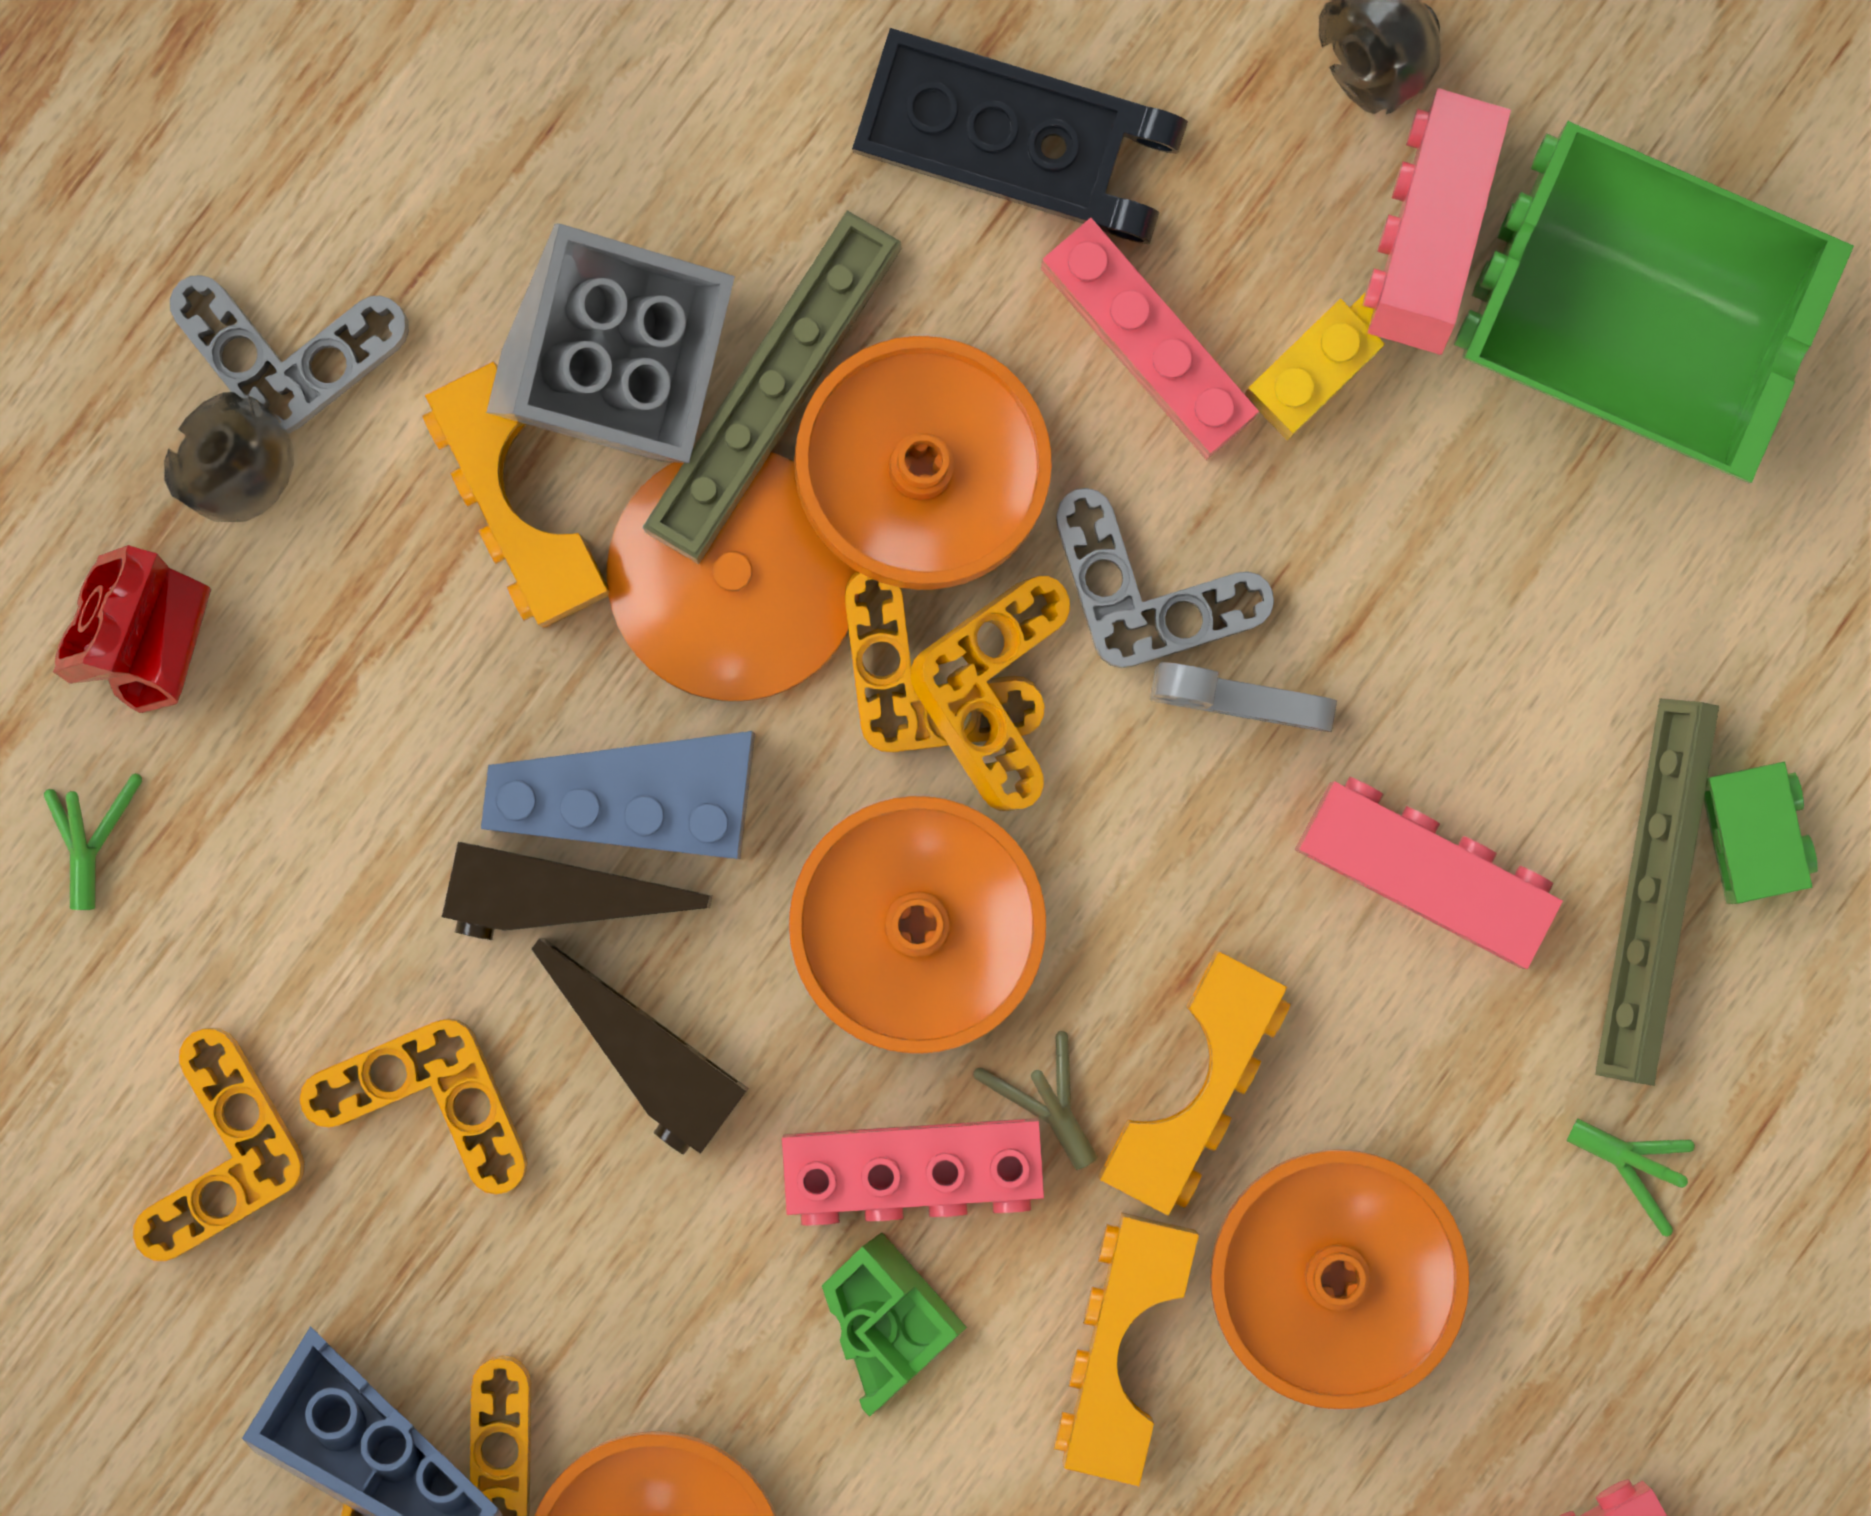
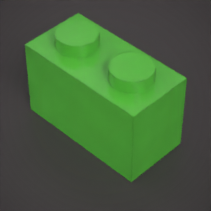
M1779 762L1707 777L1704 804L1726 904H1738L1813 888L1810 874L1818 871V863L1811 837L1809 835L1801 836L1796 811L1804 809V798L1797 774L1795 772L1788 774L1785 762Z

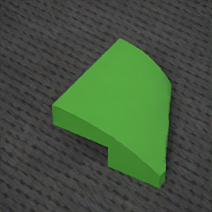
M880 1233L863 1245L822 1285L829 1310L836 1316L841 1326L840 1343L846 1360L854 1359L865 1392V1395L859 1401L862 1409L869 1417L967 1328L883 1233Z

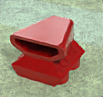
M127 545L99 555L81 587L77 602L78 609L59 643L53 672L69 684L108 679L114 695L128 707L139 713L177 704L185 684L212 589L202 582L169 568L157 553Z

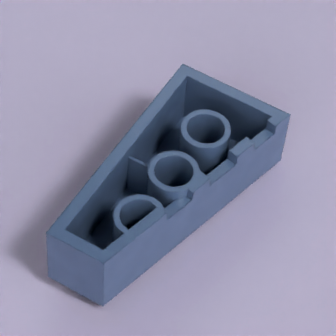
M747 731L488 765L481 829L741 859L755 733Z
M311 1326L242 1437L256 1454L365 1516H503L500 1510L428 1442L403 1415L394 1409Z

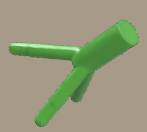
M135 773L130 776L88 844H86L78 794L75 791H70L66 794L67 816L55 790L47 789L44 792L47 805L70 852V909H95L96 855L142 783V777L139 774Z
M1577 1118L1566 1141L1614 1164L1660 1233L1665 1237L1670 1236L1673 1233L1672 1226L1633 1167L1683 1188L1688 1184L1686 1176L1642 1155L1691 1152L1695 1148L1694 1142L1692 1140L1625 1142Z

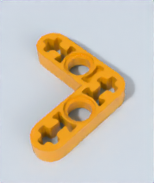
M859 572L854 573L846 585L845 605L860 726L864 739L871 747L881 752H900L949 746L915 693L911 683V660L902 589L878 581L881 590H891L892 598L882 601L883 625L896 620L898 630L875 629L859 635L857 625L871 626L867 603L856 602L855 594L865 592L866 581L871 580V578ZM887 642L898 650L900 663L893 673L886 676H875L864 667L863 654L873 643ZM1021 676L990 678L987 681L1001 704L1008 701V692L1013 690H1020L1023 700L1034 701L1033 708L1024 710L1023 721L1013 722L1021 736L1030 734L1039 727L1044 717L1045 704L1040 689L1033 681ZM904 683L906 692H892L896 716H906L907 723L897 727V736L888 738L884 736L882 728L872 727L870 723L871 720L881 717L880 695L878 693L867 698L865 688L886 690ZM976 710L971 711V717L967 725L964 726L966 737L971 743L988 741L990 736V727L979 728L981 713Z
M1036 576L1013 585L923 650L914 659L910 670L911 683L915 693L982 798L990 807L998 811H1015L1033 805L1041 796L1044 787V777L1039 763L987 681L1058 630L1067 620L1070 612L1069 596L1064 586L1050 576ZM1042 594L1047 602L1041 609L1042 615L1026 619L1019 624L1013 615L1025 611L1034 603L1033 597ZM985 622L996 625L1004 638L1002 652L996 658L985 655L978 645L977 634ZM962 656L969 665L961 666L947 677L948 684L937 686L933 677L939 672L938 665L955 661ZM972 710L982 713L990 724V736L983 746L971 743L964 732V721ZM1004 747L1006 752L995 756L997 761L984 763V756L996 753ZM1016 770L1021 778L1015 784L1017 792L1005 793L1002 784L1008 778L1006 772Z
M448 1018L432 1022L315 1073L306 1080L301 1088L299 1101L301 1110L306 1118L317 1126L330 1128L347 1123L431 1086L468 1175L477 1188L490 1194L507 1193L519 1185L526 1175L528 1162L525 1150L477 1038L470 1027L460 1020ZM445 1029L446 1034L450 1038L461 1036L465 1047L456 1052L458 1063L450 1066L445 1057L426 1063L423 1066L431 1075L427 1079L420 1080L417 1060L406 1048V1044L416 1040L417 1052L420 1053L439 1043L436 1033L440 1030ZM386 1054L395 1055L401 1059L407 1072L403 1085L391 1092L378 1088L371 1076V1069L375 1060ZM355 1065L358 1066L360 1085L372 1099V1102L364 1106L361 1105V1095L357 1093L339 1102L341 1113L337 1116H333L329 1108L318 1110L314 1104V1098L322 1094L320 1083L327 1080L331 1088H339L355 1080L347 1072V1069ZM471 1087L483 1091L489 1098L491 1105L490 1113L486 1120L475 1125L466 1124L460 1120L454 1107L458 1094L464 1089ZM497 1122L501 1124L504 1135L491 1138L494 1146L500 1155L511 1153L515 1162L514 1165L507 1169L509 1180L500 1183L499 1178L495 1174L485 1177L481 1171V1165L489 1160L483 1141L471 1149L466 1139V1136L486 1132Z
M204 1028L191 1033L183 1041L179 1050V1064L184 1076L232 1158L147 1207L138 1215L133 1225V1239L136 1248L143 1256L153 1261H168L186 1253L291 1191L299 1184L304 1174L305 1161L300 1148L238 1042L230 1033L220 1028ZM203 1039L209 1046L221 1044L224 1047L226 1054L221 1056L218 1062L226 1078L233 1076L239 1070L244 1079L243 1082L225 1087L215 1098L212 1097L208 1090V1086L220 1083L215 1072L210 1067L198 1069L194 1062V1059L201 1054L198 1043ZM245 1093L253 1097L258 1104L259 1118L256 1124L248 1130H238L232 1127L226 1120L224 1114L225 1105L234 1094ZM269 1125L274 1130L276 1137L266 1139L264 1143L274 1157L285 1154L290 1161V1165L286 1166L283 1170L286 1181L282 1184H279L275 1177L263 1179L260 1176L258 1169L265 1164V1158L258 1146L252 1147L245 1153L240 1144V1141L259 1136ZM223 1181L229 1184L235 1191L236 1206L233 1212L226 1217H214L203 1207L202 1193L210 1182ZM186 1196L191 1215L205 1228L204 1232L199 1235L196 1234L195 1225L192 1222L172 1235L175 1243L172 1249L164 1241L153 1244L148 1235L156 1228L152 1218L158 1214L160 1219L166 1222L185 1213L187 1210L178 1203V1200Z
M502 1355L492 1357L484 1362L473 1376L470 1418V1482L492 1503H494L495 1497L505 1498L507 1509L516 1510L517 1516H529L531 1379L523 1363L513 1357ZM498 1368L506 1369L508 1380L518 1381L519 1390L510 1392L507 1396L506 1415L519 1412L520 1424L504 1419L491 1421L486 1424L482 1422V1412L490 1415L496 1412V1394L493 1391L485 1390L484 1381L493 1379ZM503 1432L515 1439L519 1450L515 1463L509 1467L499 1468L487 1462L482 1448L484 1440L490 1434ZM343 1503L341 1516H356L355 1510Z

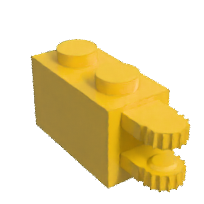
M1365 293L1350 307L1340 298L1246 390L1245 396L1287 441L1375 357L1385 345L1378 336L1367 333L1374 309L1363 306Z

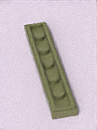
M846 211L692 449L690 462L683 463L643 525L645 533L695 563L700 564L902 249L901 241L853 213Z
M1662 698L1659 701L1595 1075L1655 1086L1719 712L1718 705Z

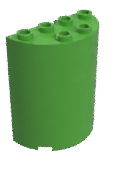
M1567 121L1558 138L1548 133L1544 136L1531 165V169L1539 172V175L1530 194L1520 192L1515 204H1511L1497 235L1498 239L1507 242L1503 253L1495 250L1490 261L1485 263L1471 295L1482 300L1478 312L1469 309L1454 345L1464 349L1462 358L1737 479L1749 484L1752 483L1793 389L1799 366L1812 345L1854 245Z

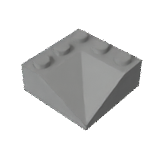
M554 224L502 348L486 413L660 462L689 463L735 276L567 225Z

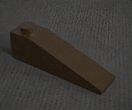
M458 842L442 917L457 920L455 933L493 940L495 929L507 931L710 908L713 895L466 842Z
M538 939L532 947V951L648 1116L659 1123L653 1133L683 1155L689 1147H692L701 1154L749 1088L547 939Z

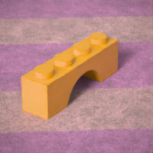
M493 361L426 394L425 397L432 411L422 415L438 449L440 450L449 445L460 468L450 472L466 506L468 507L476 502L480 506L488 525L479 529V533L495 564L506 559L517 581L507 586V589L521 618L525 621L534 616L537 624L542 628H546L608 597L610 592L585 539L579 533L553 534L540 531L522 521L512 508L504 484L505 462L515 439L528 424L486 413L498 367Z
M1215 950L1186 1006L1200 1024L1207 1040L1209 1064L1204 1083L1194 1099L1182 1110L1171 1116L1152 1121L1127 1120L1098 1175L1102 1182L1169 1216L1175 1204L1183 1208L1187 1206L1202 1177L1201 1173L1193 1170L1204 1147L1212 1151L1216 1150L1232 1117L1222 1113L1234 1090L1243 1095L1245 1094L1258 1071L1261 1060L1252 1055L1262 1035L1265 1033L1274 1038L1289 1011L1291 1004L1282 999L1287 989L1286 986Z
M1122 1212L1118 1226L1106 1225L1098 1262L1109 1264L1103 1289L1091 1287L1083 1321L1085 1325L1094 1326L1088 1351L1076 1350L1068 1387L1079 1389L1073 1414L1062 1411L1054 1442V1449L1064 1452L1062 1460L1064 1469L1140 1486L1154 1422L1152 1417L1138 1407L1124 1391L1118 1376V1351L1126 1330L1142 1312L1155 1304L1184 1298L1199 1237L1196 1230Z

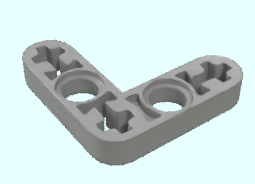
M203 275L189 276L177 284L170 297V312L176 323L252 419L266 431L278 435L289 434L302 427L397 352L406 342L409 333L408 319L400 306L389 298L370 296L359 301L282 362L228 292L212 278ZM194 291H198L203 296L214 293L216 298L211 301L209 306L223 324L228 322L231 315L237 319L236 324L220 330L209 346L204 342L203 338L215 332L200 316L194 315L188 319L185 314L192 307L187 297ZM375 311L382 317L390 312L393 313L395 318L388 325L392 336L383 342L375 335L362 343L360 347L369 356L359 363L354 350L338 336L346 329H349L351 336L356 340L370 327L365 319L370 312ZM244 337L250 339L257 348L255 364L245 372L235 373L229 371L223 362L222 354L224 347L235 338ZM324 348L339 349L346 358L347 367L345 373L339 380L333 383L320 382L312 373L311 364L313 357ZM271 364L277 372L265 377V379L278 393L285 395L292 391L294 398L288 403L292 415L286 420H283L276 414L266 418L264 412L269 408L270 403L259 388L254 386L248 396L242 389L243 386L259 380Z
M1084 488L1076 489L1067 494L1060 502L1056 515L1057 529L1095 649L1100 658L1108 665L1117 668H1127L1251 630L1261 625L1271 614L1274 604L1273 591L1265 579L1251 572L1234 573L1142 602L1109 500L1099 491ZM1085 500L1089 509L1100 508L1103 514V518L1098 519L1094 524L1098 543L1107 537H1111L1115 549L1095 550L1081 560H1078L1074 547H1087V542L1081 527L1070 528L1067 518L1075 514L1074 503ZM1102 560L1113 562L1122 573L1120 589L1115 594L1101 597L1091 592L1086 585L1085 579L1087 569L1091 564ZM1244 583L1248 592L1259 591L1262 596V602L1253 607V618L1245 619L1241 610H1233L1219 616L1226 625V628L1213 630L1212 610L1202 596L1203 593L1215 591V604L1230 600L1235 596L1234 586L1236 584ZM1177 602L1191 603L1201 613V628L1196 635L1190 638L1182 639L1176 637L1169 632L1166 626L1165 616L1167 610ZM1149 610L1155 611V628L1159 637L1165 643V647L1153 650L1152 636L1136 641L1132 645L1133 655L1129 657H1123L1119 648L1108 650L1105 639L1113 635V624L1115 622L1123 621L1127 630L1138 629L1148 624L1141 613Z
M1161 662L1155 668L1150 694L1151 701L1292 727L1332 732L1337 700L1221 679L1218 678L1219 672L1189 665Z

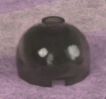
M1331 0L1324 5L1319 15V39L1323 48L1332 43L1334 53L1342 64H1334L1329 68L1346 95L1366 112L1375 114L1386 109V114H1389L1412 102L1427 89L1440 66L1441 40L1439 20L1432 8L1421 0Z
M223 392L201 403L184 419L178 430L186 436L181 442L177 454L168 448L164 460V481L172 497L189 509L214 522H246L268 510L278 501L286 489L294 467V448L283 423L269 408L249 395L247 398H242L235 392Z

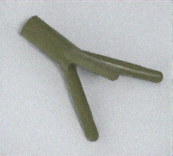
M1059 1031L1056 1034L1057 1096L1042 1071L1035 1070L1031 1074V1079L1045 1105L983 1068L974 1070L973 1076L976 1080L1049 1123L1076 1170L1090 1165L1098 1158L1071 1111L1068 1034L1065 1031Z

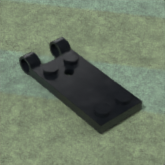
M890 28L852 150L853 153L1079 223L1084 224L1089 218H1092L1103 231L1136 243L1150 244L1159 211L1132 200L1106 194L1123 137L1154 150L1177 154L1188 121L1168 111L1144 106ZM1049 136H1058L1066 144L1065 153L1057 159L1046 157L1041 150L1042 142Z

